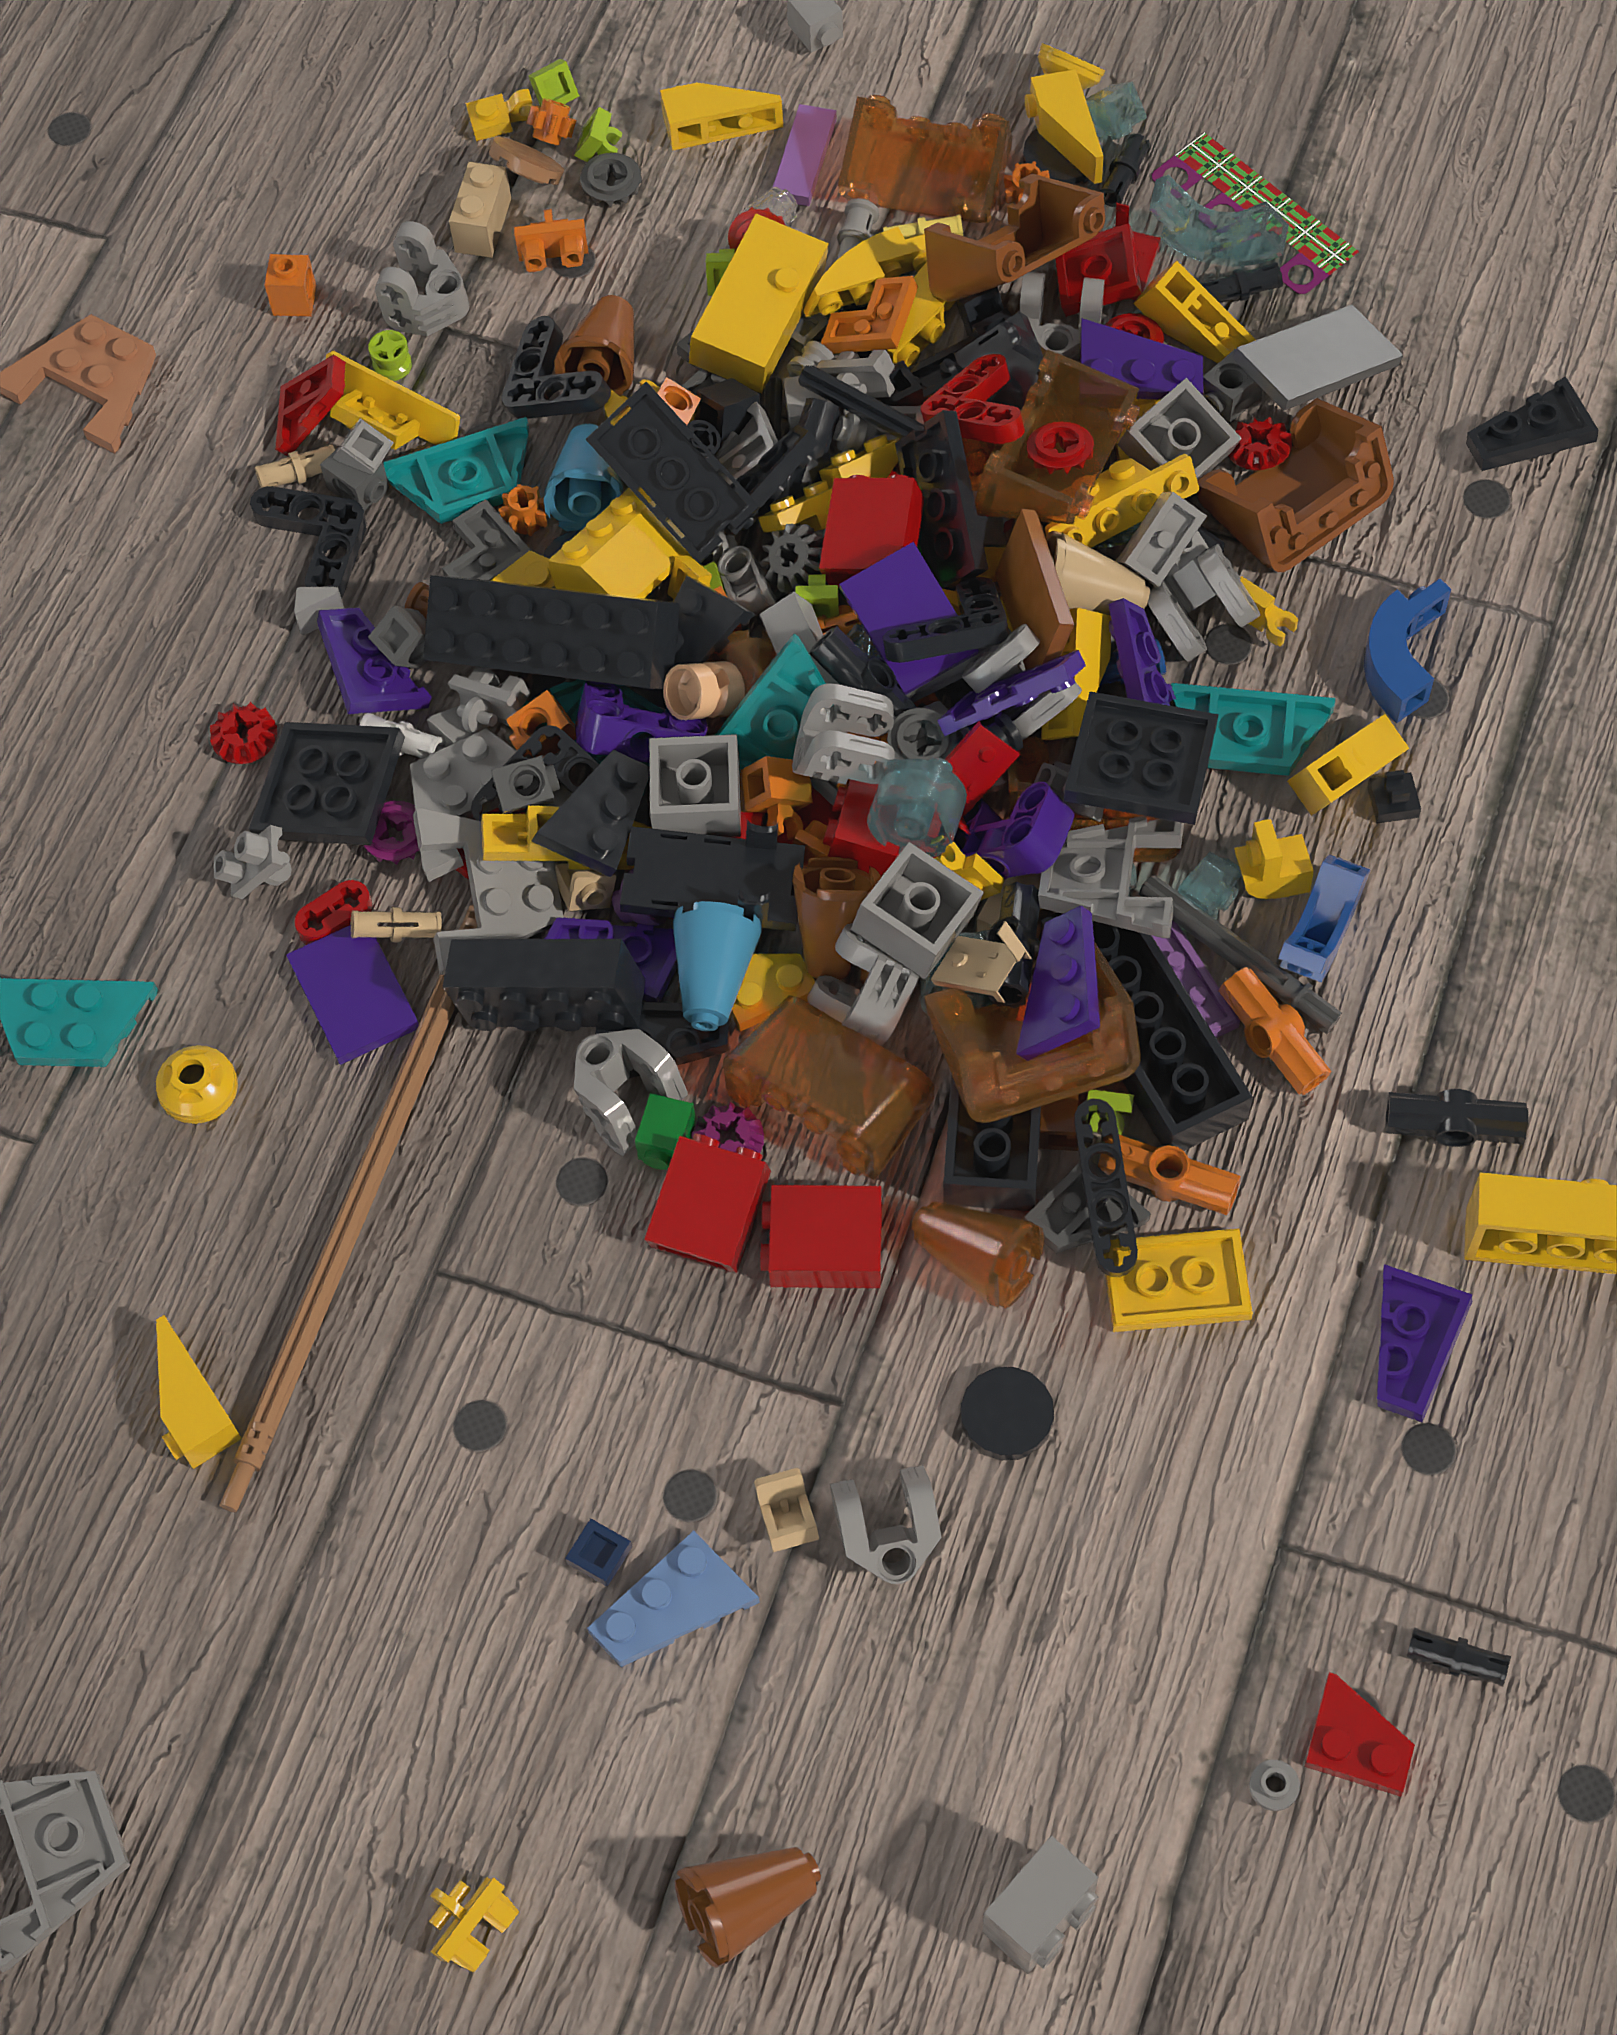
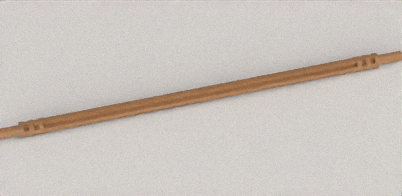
M474 905L469 906L459 930L477 928ZM445 975L439 976L233 1461L237 1465L219 1505L227 1511L234 1513L238 1511L254 1471H260L454 1011L455 1004L443 989Z

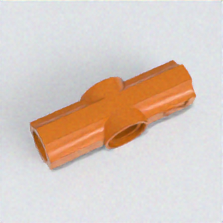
M1245 967L1235 972L1233 976L1221 985L1218 992L1245 1025V1039L1250 1049L1261 1058L1270 1057L1298 1094H1307L1328 1078L1332 1071L1304 1037L1305 1026L1298 1011L1288 1004L1279 1005L1252 969Z
M1119 1135L1127 1182L1150 1189L1151 1193L1161 1201L1171 1202L1180 1199L1228 1215L1236 1199L1241 1181L1240 1175L1190 1159L1182 1149L1176 1146L1167 1145L1157 1148ZM1108 1139L1105 1143L1112 1144V1140ZM1101 1154L1098 1167L1107 1175H1110L1114 1172L1115 1163L1109 1155ZM1165 1169H1172L1177 1171L1179 1175L1174 1178H1164L1159 1175V1172Z

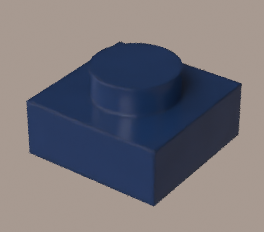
M590 1518L565 1560L568 1565L608 1587L633 1546L627 1538Z

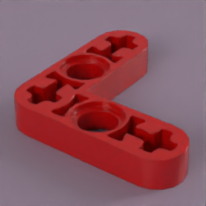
M988 354L970 363L921 405L920 410L923 422L925 423L942 410L956 411L962 438L994 444H1005L1022 437L1025 433V427L1019 408L986 402L987 399L1010 380L1006 358L1001 354Z

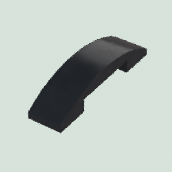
M1005 308L972 325V336L910 367H907L903 360L894 364V370L889 378L895 390L890 397H879L880 400L888 406L922 405L953 378L943 360L948 358L958 364L954 353L1012 317L1011 313Z

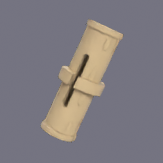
M333 444L300 454L294 451L288 453L289 457L255 466L260 488L266 486L278 487L296 481L299 485L305 483L306 478L321 474L320 464L335 451Z
M392 907L390 912H358L353 910L351 913L352 938H390L391 942H401L402 938H434L435 934L442 930L440 911L434 913L402 912L401 907ZM377 923H414L415 927H380Z

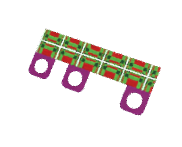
M1205 132L1152 173L1153 181L1172 195L1183 194L1202 178H1205L1219 189L1221 193L1199 211V216L1218 232H1230L1252 215L1296 249L1299 253L1280 267L1283 283L1298 294L1310 292L1359 253L1357 249ZM1172 167L1182 168L1187 172L1188 180L1181 186H1171L1164 181V172ZM1220 204H1226L1235 210L1236 216L1233 221L1221 224L1212 219L1210 214L1212 208ZM1305 265L1313 271L1314 277L1311 282L1299 285L1289 279L1288 272L1293 266Z

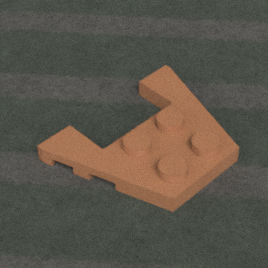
M90 314L0 372V394L21 405L43 379L49 377L98 402L103 407L84 427L83 431L87 440L115 454L121 445L120 435L124 426L129 425L133 415L131 408L136 396L142 393L156 358V353L153 345Z

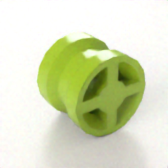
M383 330L371 338L368 344V351L372 359L373 370L376 373L392 381L400 380L409 374L412 368V360L408 352L407 340L403 334L394 330Z

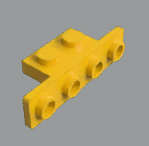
M335 351L326 354V359L334 354L346 362L344 394L331 408L330 417L345 424L349 429L361 418L394 443L391 446L393 450L398 449L418 436L434 445L457 439L460 416L455 412Z
M1182 454L1151 471L1132 458L1113 463L1108 470L1093 478L1078 481L1072 489L1060 494L1064 509L1070 513L1046 525V535L1051 531L1061 532L1092 548L1143 521L1162 492H1174L1183 499L1197 493L1199 485L1191 457Z

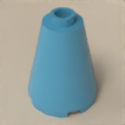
M581 424L570 431L544 491L543 500L546 514L549 518L551 514L559 521V527L568 532L585 528L590 520L596 518L610 505L612 500L624 492L620 477L585 440L599 427L594 424Z
M701 901L694 903L692 911L683 913L682 906L674 914L673 929L683 1017L691 1022V1026L697 1030L714 1031L718 1026L727 1023L761 935L762 925L760 919L756 915H754L753 921L743 917L744 908L736 905Z

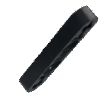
M1092 1098L1078 1106L1075 1112L1074 1129L1095 1260L1098 1268L1104 1274L1110 1277H1122L1133 1270L1137 1261L1138 1249L1116 1115L1108 1102ZM1090 1111H1097L1100 1118H1107L1108 1121L1101 1124L1102 1142L1111 1139L1112 1144L1097 1143L1088 1148L1085 1147L1084 1142L1093 1143L1094 1139L1091 1125H1083L1082 1121L1088 1119ZM1094 1155H1109L1115 1163L1114 1172L1106 1177L1094 1175L1088 1166L1090 1159ZM1113 1198L1121 1204L1123 1212L1119 1219L1113 1222H1106L1099 1218L1096 1213V1206L1102 1199ZM1125 1227L1127 1234L1118 1232V1244L1121 1251H1128L1130 1255L1123 1258L1121 1266H1114L1112 1259H1105L1103 1254L1110 1252V1236L1107 1234L1100 1237L1098 1231L1115 1232Z

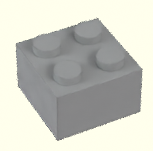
M1185 378L1131 425L1117 445L1129 458H1132L1150 471L1182 454H1186L1192 459L1198 480L1225 459L1242 438L1193 384Z
M737 735L649 738L650 817L652 829L724 837H741L740 760Z
M909 842L860 904L851 930L923 979H926L970 921L984 892Z
M1051 1835L984 1912L982 1933L1027 1974L1037 1964L1045 1969L1062 1949L1063 1945L1061 1942L1065 1938L1063 1933L1071 1925L1077 1931L1096 1909L1094 1904L1098 1899V1896L1095 1894L1098 1876Z

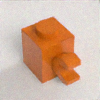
M765 756L741 770L745 811L768 814L767 826L778 824V836L784 833L785 826L788 840H793L799 829L803 830L802 820L796 811L813 803L812 783L809 776L793 772L792 759Z

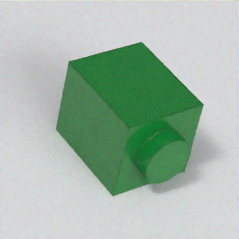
M650 1093L635 1138L638 1160H642L646 1165L655 1169L666 1170L669 1168L679 1136L692 1138V1132L696 1125L693 1103Z

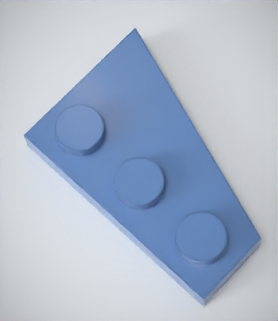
M693 1531L587 1629L589 1634L620 1667H623L673 1644L675 1639L703 1627L705 1629L720 1622V1618L741 1608L746 1610L760 1603V1600L746 1583Z

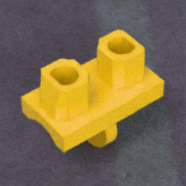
M486 1877L464 1907L460 1904L471 1891V1888L461 1880L458 1881L449 1895L435 1888L430 1897L440 1907L428 1922L438 1930H441L451 1916L455 1917V1919L430 1952L443 1962L449 1963L451 1960L454 1964L470 1972H475L490 1950L470 1935L480 1920L483 1919L499 1933H503L519 1913L509 1898L502 1893L505 1886L493 1877L491 1879Z

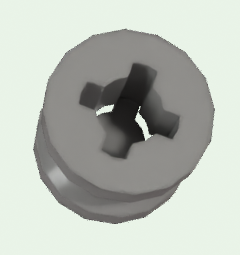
M808 341L802 348V355L794 357L788 363L787 370L790 377L800 376L802 369L806 365L817 367L821 360H836V358L823 344L817 341Z

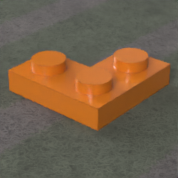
M913 276L877 279L866 310L831 313L821 344L826 346L832 354L845 351L862 352L897 349L918 289Z

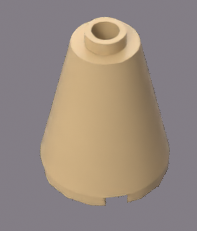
M1051 531L1046 535L1045 539L1069 609L1078 607L1110 615L1108 604L1121 598L1145 609L1149 600L1150 588L1145 586L1144 577L1061 532Z

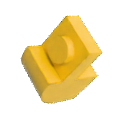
M1271 819L1254 822L1252 840L1246 841L1245 846L1234 848L1246 891L1251 896L1261 899H1277L1310 892L1314 870L1303 835L1298 834L1277 839Z

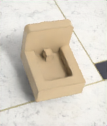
M568 864L556 865L555 872L558 889L568 911L610 908L616 881L615 873L610 878L593 869H569Z
M799 1468L757 1478L754 1481L761 1514L773 1552L819 1540L817 1526Z

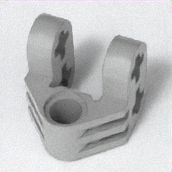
M414 221L401 223L393 241L400 268H384L376 283L375 293L383 318L391 328L401 332L429 336L466 316L470 305L461 274L446 252L436 249L431 231L424 225ZM416 286L425 287L426 295H419Z
M1029 272L1023 275L1020 312L1029 319L1044 357H1047V366L1052 378H1061L1080 367L1081 318L1101 324L1105 280L1084 278L1079 329H1074L1071 325L1051 323L1041 326L1045 274Z
M1219 544L1205 550L1181 570L1165 578L1159 587L1154 585L1150 587L1148 605L1177 650L1187 661H1191L1207 650L1202 636L1187 614L1215 595L1219 596L1232 618L1240 627H1244L1260 616L1254 600L1241 582L1238 573L1232 568L1229 559L1222 553Z
M1027 624L1021 625L1010 633L1004 642L993 645L988 652L981 654L974 663L971 662L966 666L962 678L975 693H979L995 681L1024 671L1023 659L1040 643L1039 638ZM1076 682L1067 689L1052 694L1049 689L1038 694L1039 696L1035 700L1023 706L1015 707L1013 705L1002 711L1011 718L1022 740H1024L1071 704L1079 696L1082 689Z
M829 683L815 688L802 714L793 756V772L840 784H846L848 779L869 784H880L890 780L894 776L896 769L894 749L883 741L847 732L871 737L882 736L888 733L894 724L892 701L881 694L839 684Z
M850 923L843 928L835 943V949L845 960L870 972L861 990L834 977L819 976L807 996V1001L817 1012L842 1024L841 1029L847 1032L852 1029L858 1032L857 1037L863 1040L869 1037L873 1039V1045L881 1048L895 1029L918 981L919 975L852 931L851 927L853 924Z
M639 1029L588 1036L582 1040L576 1051L574 1090L579 1096L578 1099L583 1105L585 1114L592 1119L600 1137L612 1150L621 1156H624L635 1145L638 1131L629 1110L614 1091L630 1077L632 1069L640 1074L649 1094L681 1101L688 1095L674 1059L660 1044Z
M924 1465L900 1469L903 1494L912 1527L906 1528L903 1525L878 1529L874 1530L870 1536H867L862 1506L854 1479L830 1483L834 1511L846 1557L891 1584H901L909 1581L942 1538L934 1494ZM901 1548L906 1551L905 1556L896 1563H888L882 1560L884 1554L890 1549Z

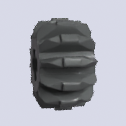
M786 523L784 534L778 530L772 531L774 543L772 545H762L763 550L769 553L767 558L759 562L762 568L768 570L765 578L770 584L777 585L778 590L785 594L795 592V586H808L809 575H820L821 573L819 565L824 536L820 533H815L814 528L804 524L798 527L793 523ZM798 555L799 558H798L797 562L794 563V559H795L796 556Z

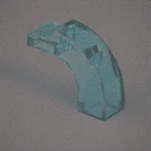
M1169 174L1156 179L1149 210L1156 219L1164 224L1161 240L1179 253L1201 262L1231 267L1256 265L1283 255L1289 224L1266 201L1238 212H1220L1197 203Z

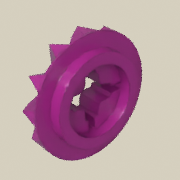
M389 801L384 803L371 846L364 845L366 852L375 856L379 863L383 860H388L397 865L400 860L408 857L414 860L416 852L419 851L413 819L415 805L405 801ZM388 823L392 828L395 827L397 831H402L404 841H397L394 837L389 838Z
M730 1101L727 1106L716 1107L712 1105L706 1114L702 1117L698 1116L697 1124L692 1132V1139L694 1134H701L720 1142V1134L716 1129L728 1131L737 1124L735 1133L740 1142L727 1140L718 1148L736 1152L737 1147H744L761 1153L764 1145V1131L761 1120L751 1112L749 1107L744 1109L735 1106Z

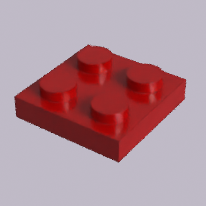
M1129 223L1098 232L1092 239L1055 258L1061 308L1066 317L1080 313L1084 278L1105 280L1103 306L1142 294L1134 233Z

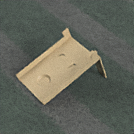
M1005 921L997 933L1005 944L958 936L935 971L931 981L934 985L991 995L994 996L997 1002L1005 1003L998 990L1016 961L1019 962L1022 956L1025 959L1031 960L1032 958Z

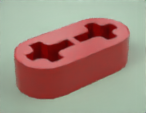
M346 880L303 906L295 916V927L300 940L305 945H308L350 926L353 910L371 912L373 903L367 887L362 882ZM351 896L352 899L359 901V905L352 907L350 904H345L344 900ZM315 920L319 924L322 923L323 928L316 931L313 927L309 928L308 923Z

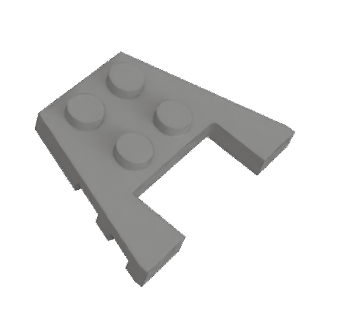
M485 728L410 764L415 810L424 808L473 820L471 811L473 798L492 778L491 770L502 767L514 755L516 750ZM525 774L520 776L516 780L514 787L516 789L527 788L533 781V775ZM559 784L560 790L553 791L554 803L544 806L561 807L572 793ZM499 797L492 802L486 799L482 800L480 803L483 807L482 814L497 808L500 804ZM457 849L421 851L422 867L428 882L463 866Z
M424 808L415 810L413 819L419 851L464 849L477 928L442 931L435 934L434 943L440 975H445L451 939H528L550 929L556 917L564 918L554 861H483L481 821Z
M1146 816L1130 818L1128 826L1105 830L1103 824L1069 831L1057 860L1041 874L1038 892L1040 908L1064 914L1081 905L1092 913V921L1156 937L1170 938L1173 918L1172 897H1128L1135 848H1181L1184 823L1165 819L1147 822Z
M96 1771L32 1777V1780L3 1782L0 1780V1816L5 1814L33 1900L32 1906L0 1919V1971L2 1973L10 1970L130 1866L100 1775Z

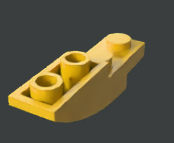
M895 227L878 233L848 250L831 265L815 286L803 309L805 316L808 317L818 313L829 315L842 306L852 303L863 305L870 301L877 279L899 277L901 274L913 270L918 272L927 262L925 234L904 239L899 227Z
M927 262L914 277L918 289L898 348L887 349L893 364L903 360L907 367H910L916 362L919 353L930 343L937 342L945 329L944 311L949 310L955 303V301L949 302L932 295L929 288Z
M886 434L880 435L864 442L865 450L857 454L851 449L831 457L833 465L819 471L822 481L805 487L803 489L805 496L794 500L791 495L769 504L772 511L758 517L763 532L784 530L786 523H800V526L806 524L814 528V531L825 529L834 478H849L851 475L887 478L898 463L895 443L900 439L888 440Z
M528 805L526 814H482L483 861H568L569 869H591L531 841L540 828L560 807ZM634 821L632 825L633 827L652 829V827ZM630 833L617 870H631L634 868V866L627 865Z

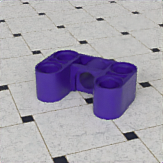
M587 681L584 685L575 721L576 743L585 751L596 755H609L612 750H615L639 762L650 763L649 738L706 736L708 729L706 718L679 720L670 713L667 706L662 714L631 708L629 705L623 704L622 691L616 685ZM638 732H648L651 734L644 739L633 737Z
M1037 782L1026 788L1020 795L1010 819L1003 820L981 798L963 816L971 835H968L959 828L953 815L943 839L949 838L954 841L966 857L977 853L1004 880L1031 873L1039 874L1050 868L1057 860L1072 825L1074 813L1047 783Z

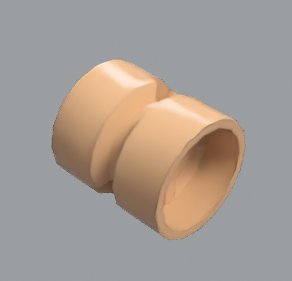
M730 662L678 664L671 668L666 675L663 694L668 710L679 720L726 717L732 714L744 698L745 684L738 668Z

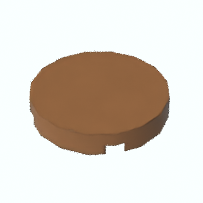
M494 137L488 151L489 155L496 162L499 161L500 157L508 160L506 167L510 168V171L541 184H549L551 180L550 183L552 185H558L564 172V168L552 158L536 149L508 138Z

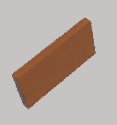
M1021 509L995 575L1013 631L1021 625L1027 624L1040 640L1038 646L1023 659L1025 670L1061 657L1074 628V622L1038 515L1035 510Z

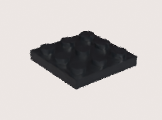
M1089 692L1065 787L1064 801L1195 825L1219 714Z
M285 722L249 826L250 832L259 835L267 827L273 825L282 828V836L278 840L371 846L404 743L405 736L401 729L398 727Z

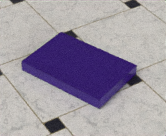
M914 542L839 584L840 590L880 657L893 670L897 685L905 695L978 654V649H972L910 662L897 663L887 660L883 643V635L887 631L901 626L958 616Z
M350 925L286 954L339 1065L417 1030L419 1022L376 938H352Z

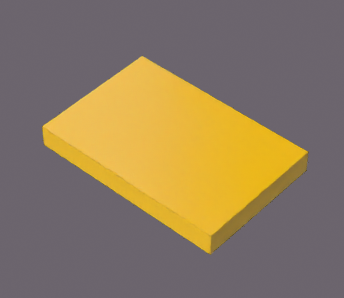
M1239 1228L1136 1238L1138 1249L1137 1261L1133 1270L1122 1277H1110L1105 1274L1113 1332L1252 1319L1253 1312ZM1118 1239L1110 1240V1252L1103 1254L1105 1259H1112L1114 1266H1121L1123 1258L1130 1254L1128 1251L1120 1250Z

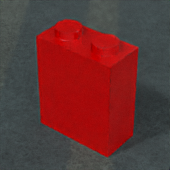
M899 474L891 475L889 478H869L864 475L834 478L819 570L822 574H826V581L829 585H838L839 588L840 583L910 543L914 542L917 547L925 498L915 478Z
M850 779L848 788L839 786L832 811L840 814L838 821L829 819L822 844L830 846L827 857L858 861L857 869L869 873V866H871L881 876L883 872L888 870L909 842L931 857L936 858L940 853L933 848V844L944 838L953 801L941 799L940 797L887 781L880 784H869Z
M694 1134L693 1139L679 1136L644 1240L651 1248L737 1274L771 1170L766 1162L761 1161L763 1155L754 1150L737 1147L736 1152H731L718 1148L720 1142L705 1135Z
M771 1185V1201H762V1229H770L769 1244L761 1243L760 1268L761 1271H769L771 1287L881 1288V1186Z

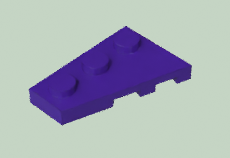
M1081 318L1080 398L1084 397L1085 394H1100L1104 399L1161 400L1185 378L1203 395V356Z
M1124 598L1109 603L1112 619L1109 621V630L1117 644L1119 653L1117 668L1121 678L1124 680L1127 698L1170 706L1169 701L1176 699L1171 684H1166L1163 676L1156 668L1155 664L1160 662L1161 655L1145 610Z
M360 608L319 610L317 624L348 714L429 708L432 697L424 687L418 688L409 677L411 671L408 667L395 666L368 638L375 627Z
M1079 650L995 681L979 693H975L972 690L937 720L944 736L975 722L988 719L1013 705L1015 707L1023 706L1035 700L1039 696L1038 694L1049 689L1052 694L1060 692L1075 683L1073 677L1086 664Z
M1081 905L1045 922L1016 1051L1017 1055L1027 1061L1100 1028L1092 913Z
M556 917L545 938L622 939L646 979L643 1001L645 1002L661 1001L678 968L674 929L655 928L654 925L639 923L637 927L611 925L606 920Z
M1384 1264L1377 1407L1423 1423L1472 1305V1294Z

